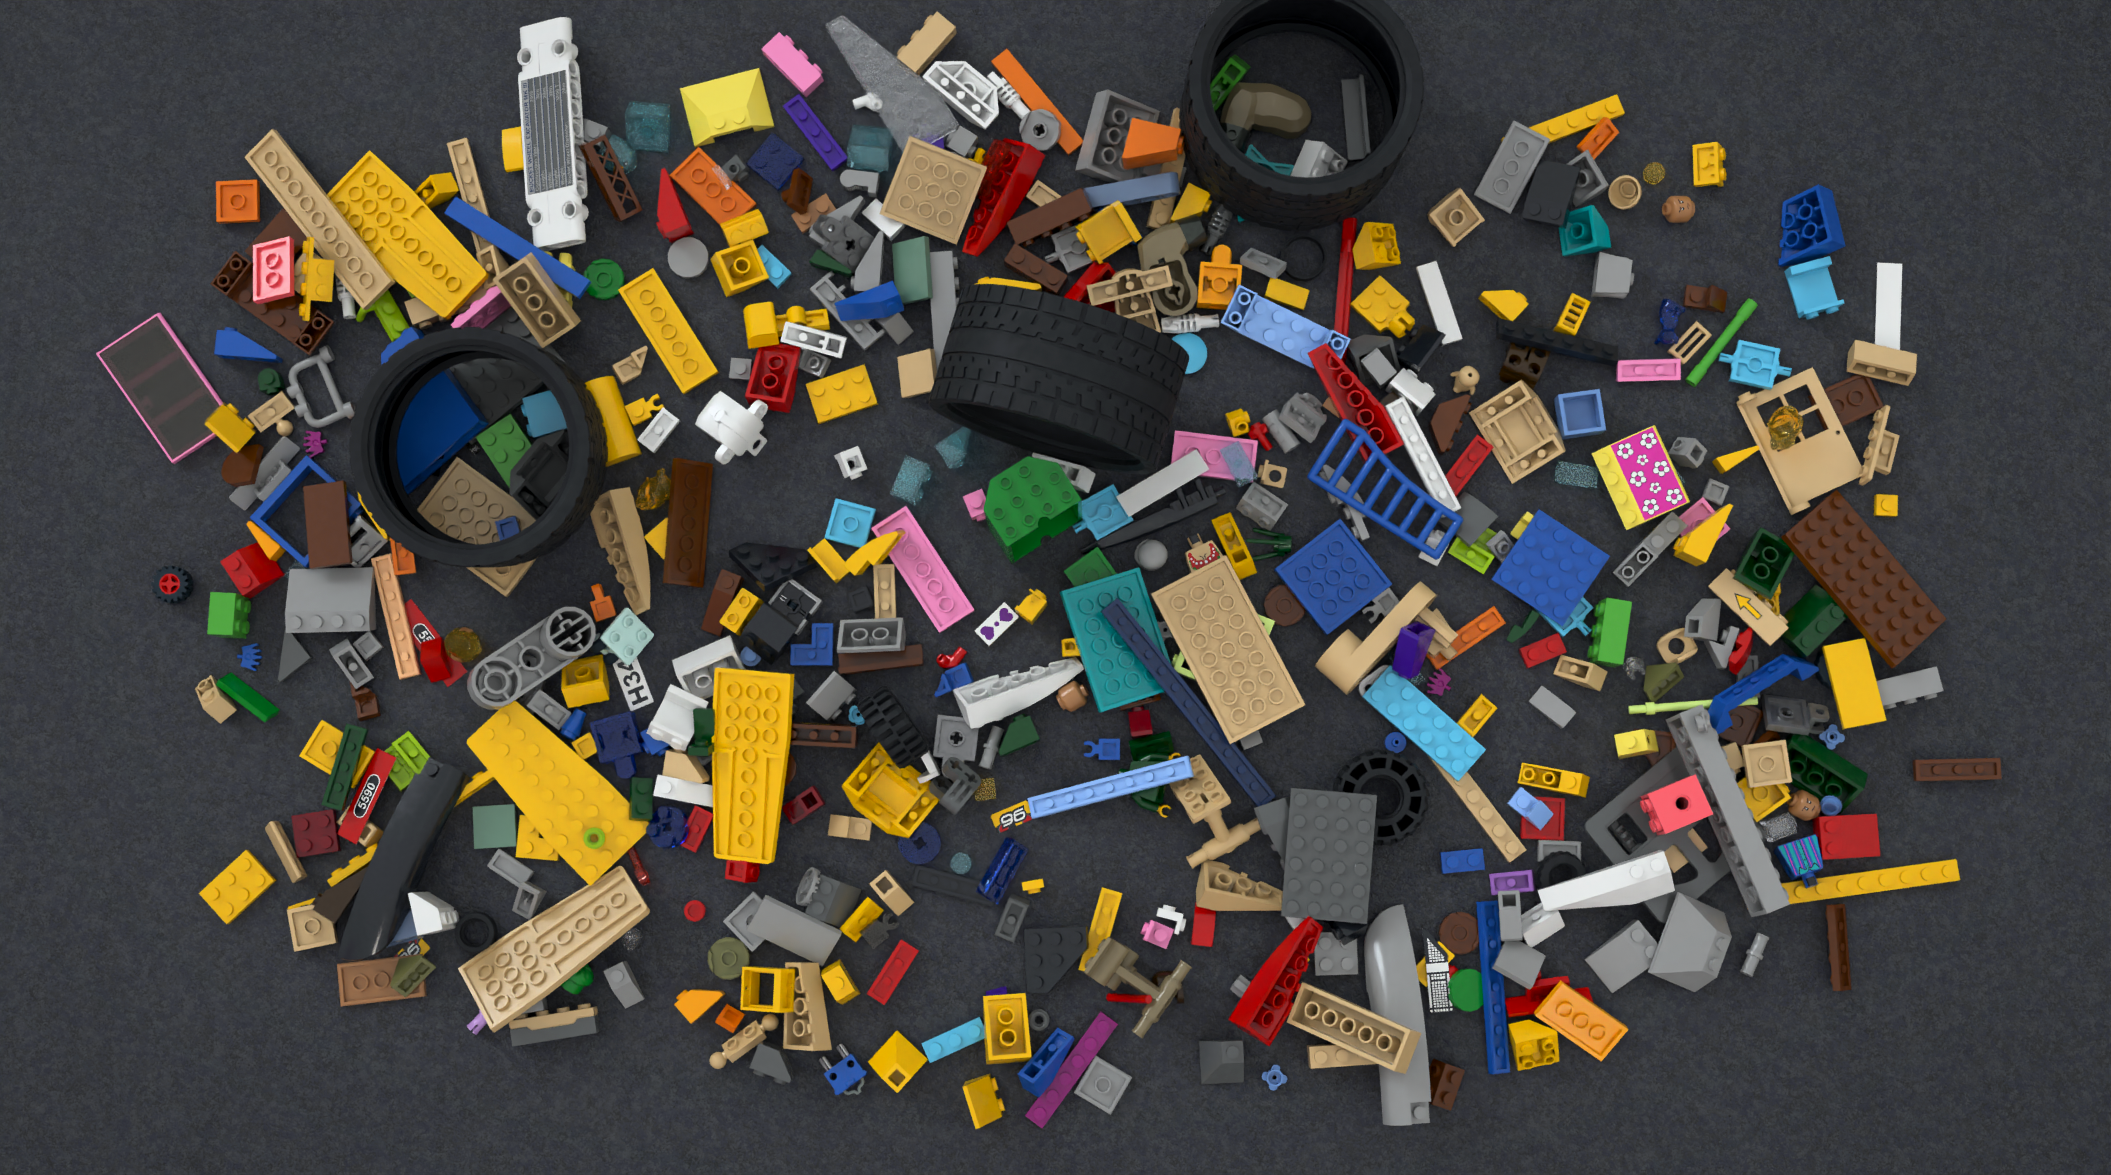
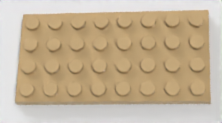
M1226 555L1151 594L1229 744L1305 706L1302 697Z

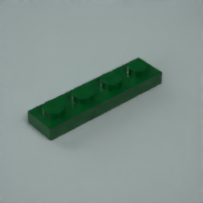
M346 723L321 805L344 811L369 729Z

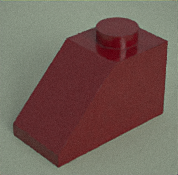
M1144 706L1131 708L1132 712H1128L1131 738L1151 736L1153 732L1149 710H1144Z

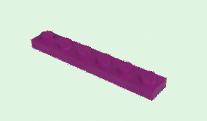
M1100 1011L1060 1066L1053 1082L1036 1099L1025 1114L1028 1119L1040 1128L1045 1126L1118 1025L1115 1021Z

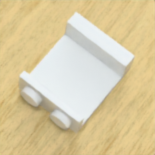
M670 684L653 721L649 725L647 734L655 740H661L670 744L674 749L685 751L694 734L693 710L695 708H706L709 702Z

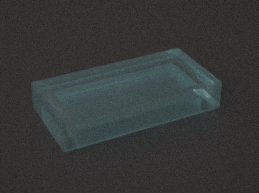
M1557 461L1554 482L1596 489L1599 469L1593 466Z

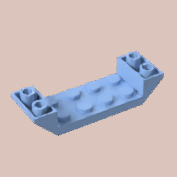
M1241 285L1237 286L1220 323L1313 369L1314 366L1307 353L1325 343L1340 359L1342 358L1351 340L1350 338L1283 308Z

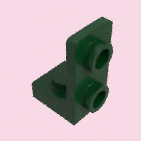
M695 708L693 710L695 742L688 747V755L709 756L714 752L712 737L715 732V710L713 708Z

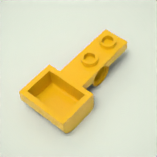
M773 302L750 304L743 310L748 349L779 345V336H782L786 321L819 330L830 329L827 309L805 311L801 306H792L787 310L786 314L776 316Z

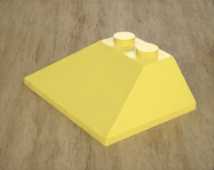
M759 68L680 88L695 148L715 143L714 137L753 128L754 132L774 127Z

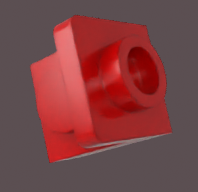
M727 859L725 879L744 883L757 882L760 873V863Z

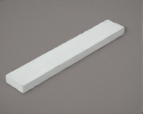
M1403 396L1385 405L1384 407L1399 433L1429 495L1454 512L1461 509L1405 397Z

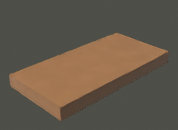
M423 954L337 964L341 1006L427 996L425 979L407 997H404L390 986L400 958L417 955L423 956Z

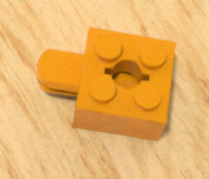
M1225 245L1216 246L1212 251L1211 262H1200L1196 308L1227 310L1237 286L1241 285L1242 265L1231 264L1232 252L1229 247Z

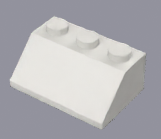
M730 635L672 660L676 676L684 691L701 699L713 696L716 667L746 670Z
M430 892L408 893L417 936L435 934L456 928L459 915L456 910L454 911L453 906Z

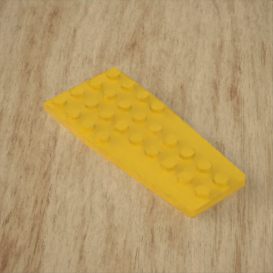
M370 150L327 194L389 275L442 318L450 319L488 279L489 274L421 198Z
M722 667L715 668L713 691L715 731L712 737V743H714V752L712 753L714 856L716 858L770 864L775 861L791 740L794 674Z
M516 700L508 706L499 709L467 739V745L543 838L590 886L653 827L648 821L629 820L630 803L623 795ZM590 828H599L605 834L604 844L597 849H591L584 843V834ZM592 834L590 837L592 842H597L599 839L596 834Z

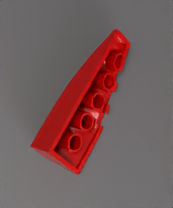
M1007 138L1003 139L984 179L987 182L984 191L980 192L979 199L981 203L979 209L974 211L973 217L975 222L973 226L969 227L962 250L963 253L978 257L1002 231L1032 185L1045 157L1043 153L1028 143Z
M1327 343L1307 353L1341 421L1348 419L1364 429L1384 454L1404 445L1385 407L1360 382L1357 376L1350 371ZM1346 429L1351 441L1354 442L1357 435ZM1365 442L1362 443L1357 451L1365 464L1372 451Z
M1308 916L1287 936L1258 971L1228 1019L1238 1028L1269 1047L1292 1010L1294 1003L1291 1001L1295 991L1298 992L1300 989V977L1302 972H1306L1308 968L1307 959L1309 954L1314 952L1323 929L1318 922Z

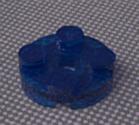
M661 806L652 815V820L649 821L646 833L650 840L658 847L664 849L678 847L685 841L689 833L687 815L676 807ZM671 822V831H665V826Z
M922 822L909 838L899 836L898 846L907 861L913 864H925L932 861L938 855L941 848V838L938 831L932 825ZM919 837H923V841L926 842V845L922 846L921 849H917V845L914 844V840H918Z

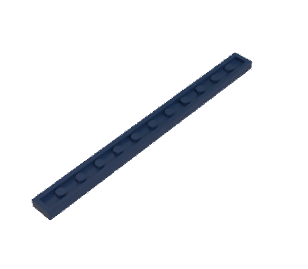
M1116 598L1100 611L1255 806L1258 807L1271 801L1276 796L1238 747L1234 743L1229 744L1217 721L1121 601Z

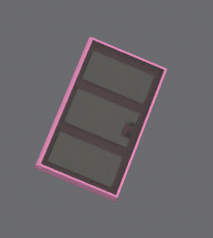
M161 313L155 314L96 353L173 464H176L217 436L205 425V421L223 401Z

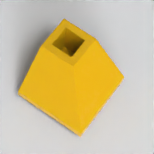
M1364 223L1352 249L1356 269L1372 270L1401 264L1396 231L1393 224Z
M1532 1020L1508 1024L1509 1038L1518 1071L1559 1062L1558 1034L1556 1030Z
M897 1030L868 1063L898 1093L928 1059Z

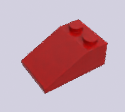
M666 168L661 169L657 210L659 221L656 224L664 239L668 238L673 243L681 238L693 235L694 232L672 178Z
M781 343L779 345L758 347L745 394L749 406L756 400H761L767 404L768 410L790 413L795 395L801 347Z
M1877 814L1824 816L1812 819L1813 834L1817 836L1822 860L1880 856Z

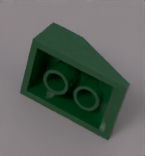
M1760 527L1748 542L1733 579L1771 600L1795 554L1781 538Z

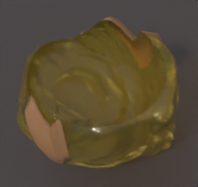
M455 628L445 637L444 646L447 655L455 661L461 663L469 662L482 652L480 638L470 628Z

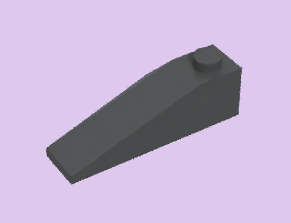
M1290 796L1254 808L1264 835H1269L1273 842L1270 845L1273 851H1277L1281 857L1280 864L1284 871Z

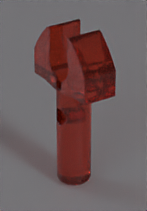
M631 847L628 850V854L635 868L634 873L639 883L644 886L650 883V878L641 864L635 847Z

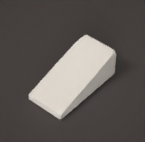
M875 199L862 214L892 241L905 228V224L879 214L883 204L878 199Z

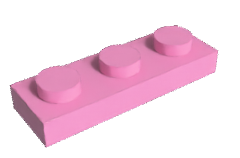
M1681 359L1618 360L1616 365V381L1618 382L1681 379Z

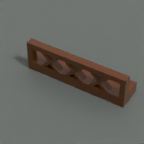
M604 134L590 142L578 145L615 221H622L642 211L638 199L606 135ZM603 141L606 147L604 156L597 154L593 145ZM606 160L613 162L615 165L613 175L606 173L604 169ZM616 179L624 184L622 194L616 192L613 187ZM625 198L632 200L635 209L627 213L623 207Z
M922 644L905 646L903 651L838 654V671L841 676L924 666Z

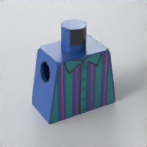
M1816 834L1777 846L1773 850L1791 880L1802 877L1806 889L1818 885L1814 873L1823 869V862Z

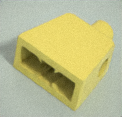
M1641 729L1614 735L1619 759L1659 752L1654 730Z

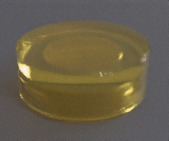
M1657 162L1648 164L1643 171L1644 179L1650 184L1661 182L1665 176L1664 167Z

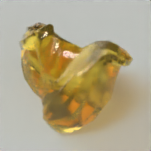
M1793 406L1780 407L1773 413L1767 423L1768 430L1772 436L1770 440L1772 450L1789 449L1795 444L1796 437L1802 430L1803 418Z
M664 468L656 471V477H646L645 482L637 490L638 498L635 501L637 508L641 510L655 509L670 499L671 478L665 474Z

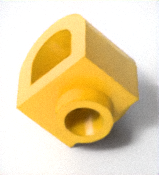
M1238 409L1225 414L1233 437L1249 432L1248 423H1250V418L1247 411L1243 412L1242 409Z

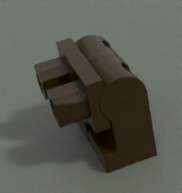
M1510 342L1498 374L1500 375V381L1509 383L1512 380L1517 383L1523 380L1531 389H1534L1548 360L1550 351L1531 347L1528 353L1529 346L1521 349L1515 346V343ZM1539 350L1543 352L1544 357L1535 355L1534 351Z

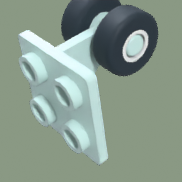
M624 608L606 630L601 629L596 632V637L589 650L592 653L601 652L606 666L612 665L618 659L625 665H630L653 638L654 634L629 608Z

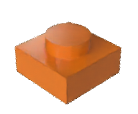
M726 1004L715 1023L734 1033L745 1014Z

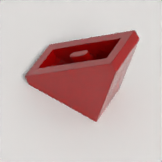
M439 637L421 642L420 662L430 682L434 683L452 678L443 638Z

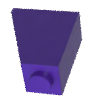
M1419 621L1402 627L1399 632L1392 670L1398 672V675L1404 679L1418 676L1436 630Z

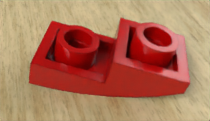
M1750 627L1737 636L1735 641L1736 650L1731 653L1728 659L1729 671L1735 675L1745 665L1752 650L1753 629Z

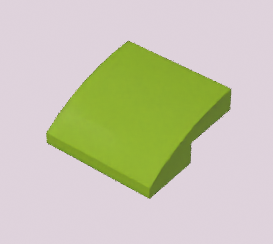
M1487 528L1470 547L1456 537L1448 553L1484 574L1495 557L1486 543L1497 533Z
M409 731L394 741L392 746L384 751L396 757L388 777L402 792L409 786L415 773H421L430 757Z

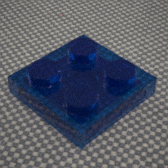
M771 133L746 164L779 191L791 177L793 170L797 169L805 159L774 133Z

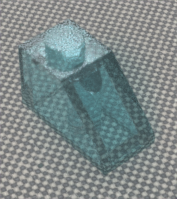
M966 427L960 428L935 445L936 451L949 469L952 467L957 469L965 463L964 459L967 458L972 430Z

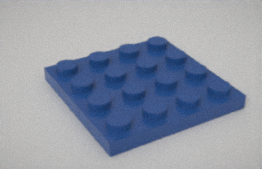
M1538 509L1491 580L1560 626H1563L1610 556Z
M1341 519L1337 520L1274 569L1326 636L1392 585Z

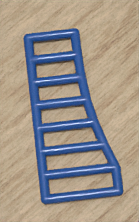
M1348 419L1341 421L1307 475L1308 480L1435 560L1440 558L1463 522L1462 516L1441 504L1410 481L1381 451L1369 434ZM1346 429L1356 434L1357 437L1327 482L1319 477L1318 473ZM1365 442L1372 453L1345 493L1335 486L1362 443ZM1378 459L1385 466L1386 470L1365 503L1362 504L1353 497ZM1393 475L1401 483V486L1383 514L1379 515L1371 510V508ZM1410 490L1418 498L1398 527L1390 522L1389 519L1406 492ZM1424 503H1427L1435 511L1416 538L1406 531ZM1443 514L1453 522L1436 549H1433L1424 542Z

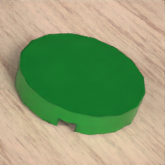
M610 259L593 261L586 268L583 275L591 281L587 288L588 293L598 300L615 298L620 294L618 289L623 287L625 283L623 270Z
M1461 969L1454 973L1448 983L1449 1000L1459 1010L1468 1012L1478 1010L1483 1005L1481 973L1474 969Z

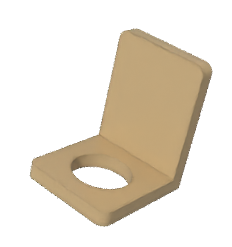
M1265 460L1264 465H1260L1257 477L1261 478L1260 484L1283 488L1287 468L1268 464L1269 460ZM1273 470L1279 471L1281 473L1280 481L1272 482L1269 478L1270 472Z

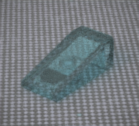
M1239 441L1220 450L1238 488L1258 478Z

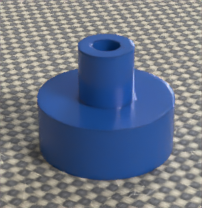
M1399 732L1388 734L1384 740L1385 748L1395 753L1403 751L1406 747L1404 735Z

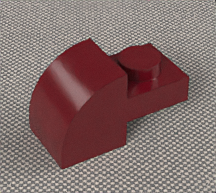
M814 785L796 796L795 799L784 805L782 809L791 824L794 825L823 807L826 803Z

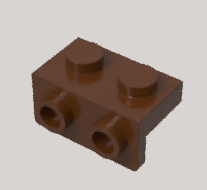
M1433 1059L1429 1067L1431 1102L1428 1103L1451 1111L1465 1070Z

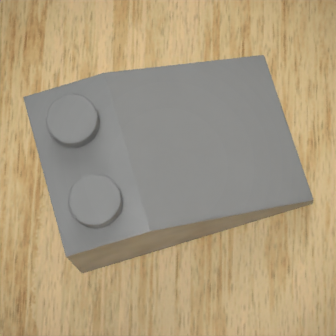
M1633 919L1584 960L1609 991L1614 993L1650 967L1658 943L1639 920Z

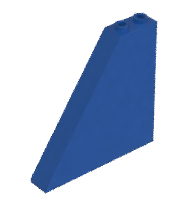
M414 327L405 329L401 336L394 342L389 343L381 353V365L384 362L386 363L390 356L399 349L404 348L408 343L418 338H424V333ZM449 368L432 378L416 394L400 426L397 440V462L400 478L407 495L489 424Z

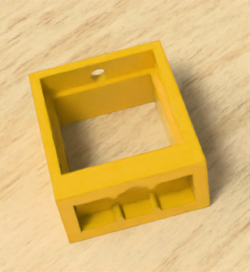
M759 966L742 967L740 1010L775 1013L793 1012L795 969ZM760 973L774 974L773 1005L759 1004Z

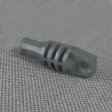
M1222 203L1219 204L1213 213L1206 229L1207 242L1199 250L1202 253L1205 252L1208 256H1212L1213 249L1218 240L1223 238L1233 213L1224 208Z

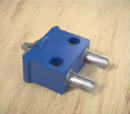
M839 1044L836 1048L843 1057L842 1061L832 1067L827 1058L823 1056L819 1059V1062L826 1070L824 1075L834 1088L835 1095H841L843 1092L846 1095L853 1093L858 1095L862 1092L861 1087L864 1085V1077L869 1072L863 1068L854 1053L849 1054L844 1045ZM851 1060L854 1062L853 1067H850L849 1062ZM833 1073L837 1075L835 1080L832 1079ZM861 1080V1083L857 1088L858 1091H846Z

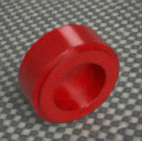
M698 900L688 902L684 908L685 917L693 922L700 921L706 914L705 905Z

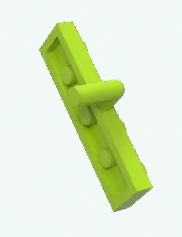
M389 290L368 310L360 307L356 315V320L362 322L366 314L374 310L392 342L397 340L405 329L410 328Z

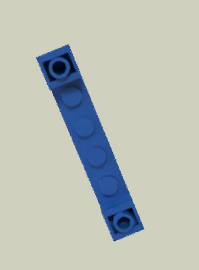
M1786 654L1778 656L1713 698L1708 710L1712 728L1718 734L1724 732L1733 725L1728 713L1730 710L1735 709L1738 705L1754 697L1765 688L1770 687L1781 678L1792 674L1803 681L1818 672L1819 668L1803 658Z

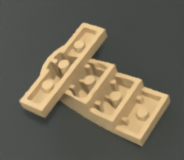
M1168 265L1143 272L1133 268L1123 269L1113 275L1111 280L1086 286L1092 306L1114 301L1116 314L1161 333L1150 291L1173 286Z

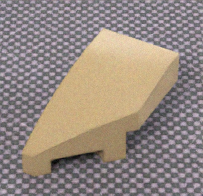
M647 346L632 352L629 357L612 365V369L622 385L641 375L648 349Z

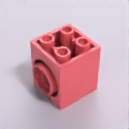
M1696 774L1640 796L1642 800L1640 801V806L1644 813H1648L1650 821H1648L1653 833H1657V836L1667 834L1713 815ZM1676 800H1679L1681 803L1680 809L1676 806Z

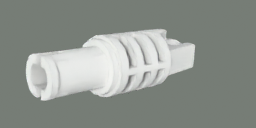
M994 72L987 76V80L997 87V97L1006 108L1012 109L1021 120L1027 113L1031 112L1020 100V95L1004 78L1000 79Z
M335 274L338 299L342 302L343 318L354 319L356 318L355 299Z
M1194 313L1161 318L1162 333L1179 334L1199 332L1201 328H1218L1219 317L1218 314L1200 316Z

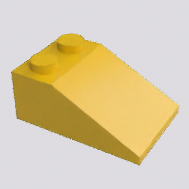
M1727 504L1719 508L1683 535L1682 538H1678L1673 547L1676 550L1673 556L1694 566L1706 563L1733 505Z
M1026 993L983 996L986 1063L1000 1064L1029 1061L1032 1056Z
M990 1074L965 1081L963 1090L975 1129L1001 1118L1005 1107L1002 1098H997L995 1091L999 1090L995 1077L991 1078Z

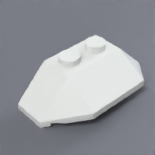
M936 61L923 75V79L937 95L969 122L986 130L999 115L997 87L966 61Z

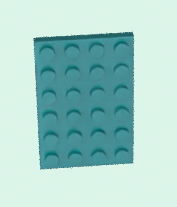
M1139 567L1060 592L1099 713L1164 692L1100 612L1118 598L1171 664Z

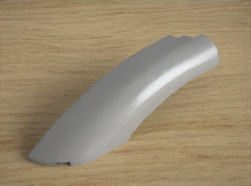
M1401 904L1391 906L1380 912L1375 920L1370 923L1364 940L1366 989L1369 995L1371 1011L1421 1033L1406 1074L1395 1072L1379 1065L1383 1124L1391 1126L1430 1123L1428 1102H1431L1429 1062L1421 992L1404 906Z

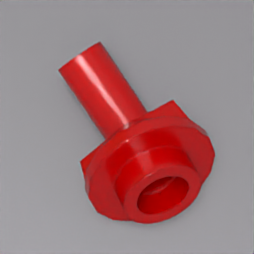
M1257 422L1250 426L1248 436L1252 440L1258 439L1266 451L1270 450L1272 445L1265 436L1269 432L1267 425Z

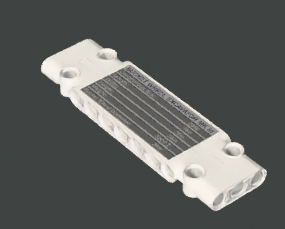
M567 17L554 18L521 27V49L517 54V60L522 65V72L518 75L525 195L526 203L531 209L527 220L532 226L533 245L542 251H550L586 242L584 221L587 219L589 211L587 206L582 204V199L587 196L586 160L578 146L584 143L580 70L578 63L575 61L578 55V48L575 44L571 43L573 39L572 20Z

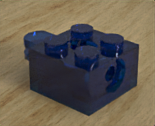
M628 711L589 722L600 763L614 762L616 773L620 778L630 779L634 777L637 773L634 756L645 753L635 712Z

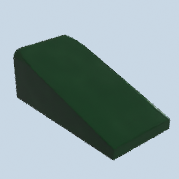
M817 249L809 261L813 267L829 272L832 271L835 274L849 278L854 276L852 270L820 249Z

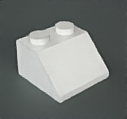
M1403 368L1389 383L1385 391L1388 393L1393 391L1399 398L1404 396L1412 413L1418 416L1436 394L1426 382L1421 383L1417 379L1418 376L1412 370Z

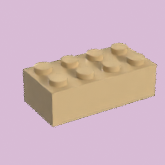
M532 252L492 279L542 348L568 332L581 321Z

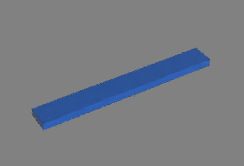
M456 196L444 212L452 220L518 261L532 252L554 284L578 299L583 296L591 284L589 279Z
M1498 901L1476 902L1488 1074L1509 1073L1510 1062L1503 974L1492 969L1501 949Z

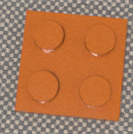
M258 180L216 181V222L219 224L260 222V182Z

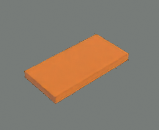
M700 147L670 174V177L719 225L750 212L757 205L741 187L728 178L724 171Z

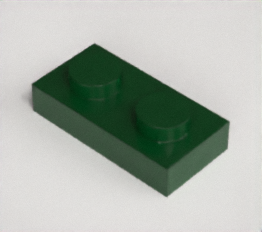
M1170 731L1129 741L1133 761H1138L1139 757L1150 752L1167 754L1174 752Z
M632 777L630 779L629 820H652L653 778Z

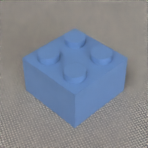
M1600 389L1558 394L1554 398L1557 424L1562 439L1598 435L1606 431Z

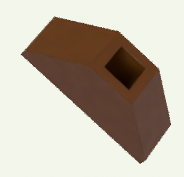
M1466 394L1437 406L1428 428L1438 454L1443 455L1445 450L1450 451L1454 442L1451 439L1454 432H1459L1463 423L1460 421L1463 413L1467 414L1472 404L1468 402L1471 397L1470 395Z

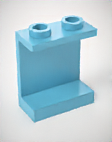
M1830 256L1794 265L1784 271L1799 318L1806 317L1807 320L1818 317V313L1826 311V314H1831L1839 311V307L1844 304L1843 299L1839 301L1837 299L1828 271V267L1832 264Z

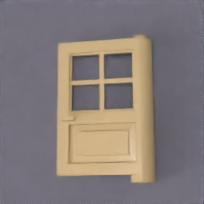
M1813 367L1773 385L1771 390L1764 389L1752 395L1749 391L1738 396L1739 401L1736 402L1756 444L1760 447L1761 455L1791 515L1810 507L1808 500L1859 478V471L1862 466ZM1806 384L1816 405L1795 414V416L1801 417L1819 409L1828 429L1805 439L1796 419L1789 417L1766 428L1756 407L1779 397L1787 414L1793 415L1784 394ZM1791 421L1801 442L1778 452L1768 431Z

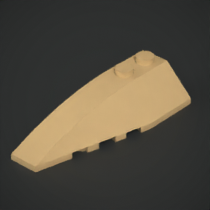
M630 487L609 490L600 495L598 500H595V506L590 515L601 548H606L609 555L607 560L610 565H614L617 571L615 576L618 582H621L625 587L624 594L633 613L639 615L650 609V571L640 517Z

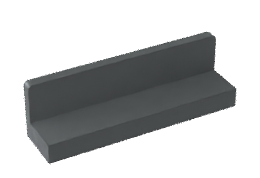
M1359 74L1357 79H1344L1340 82L1348 162L1363 161L1370 155L1364 74Z

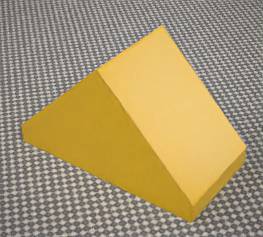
M665 518L644 536L663 560H665L668 518Z

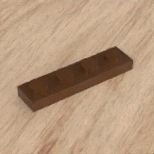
M2000 758L1913 760L1914 781L2002 779Z
M1845 904L1826 905L1825 915L1828 921L1827 939L1830 947L1829 962L1831 964L1830 981L1833 991L1851 990Z

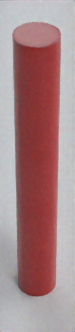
M1108 993L1106 996L1109 1002L1145 1004L1152 1002L1151 995Z

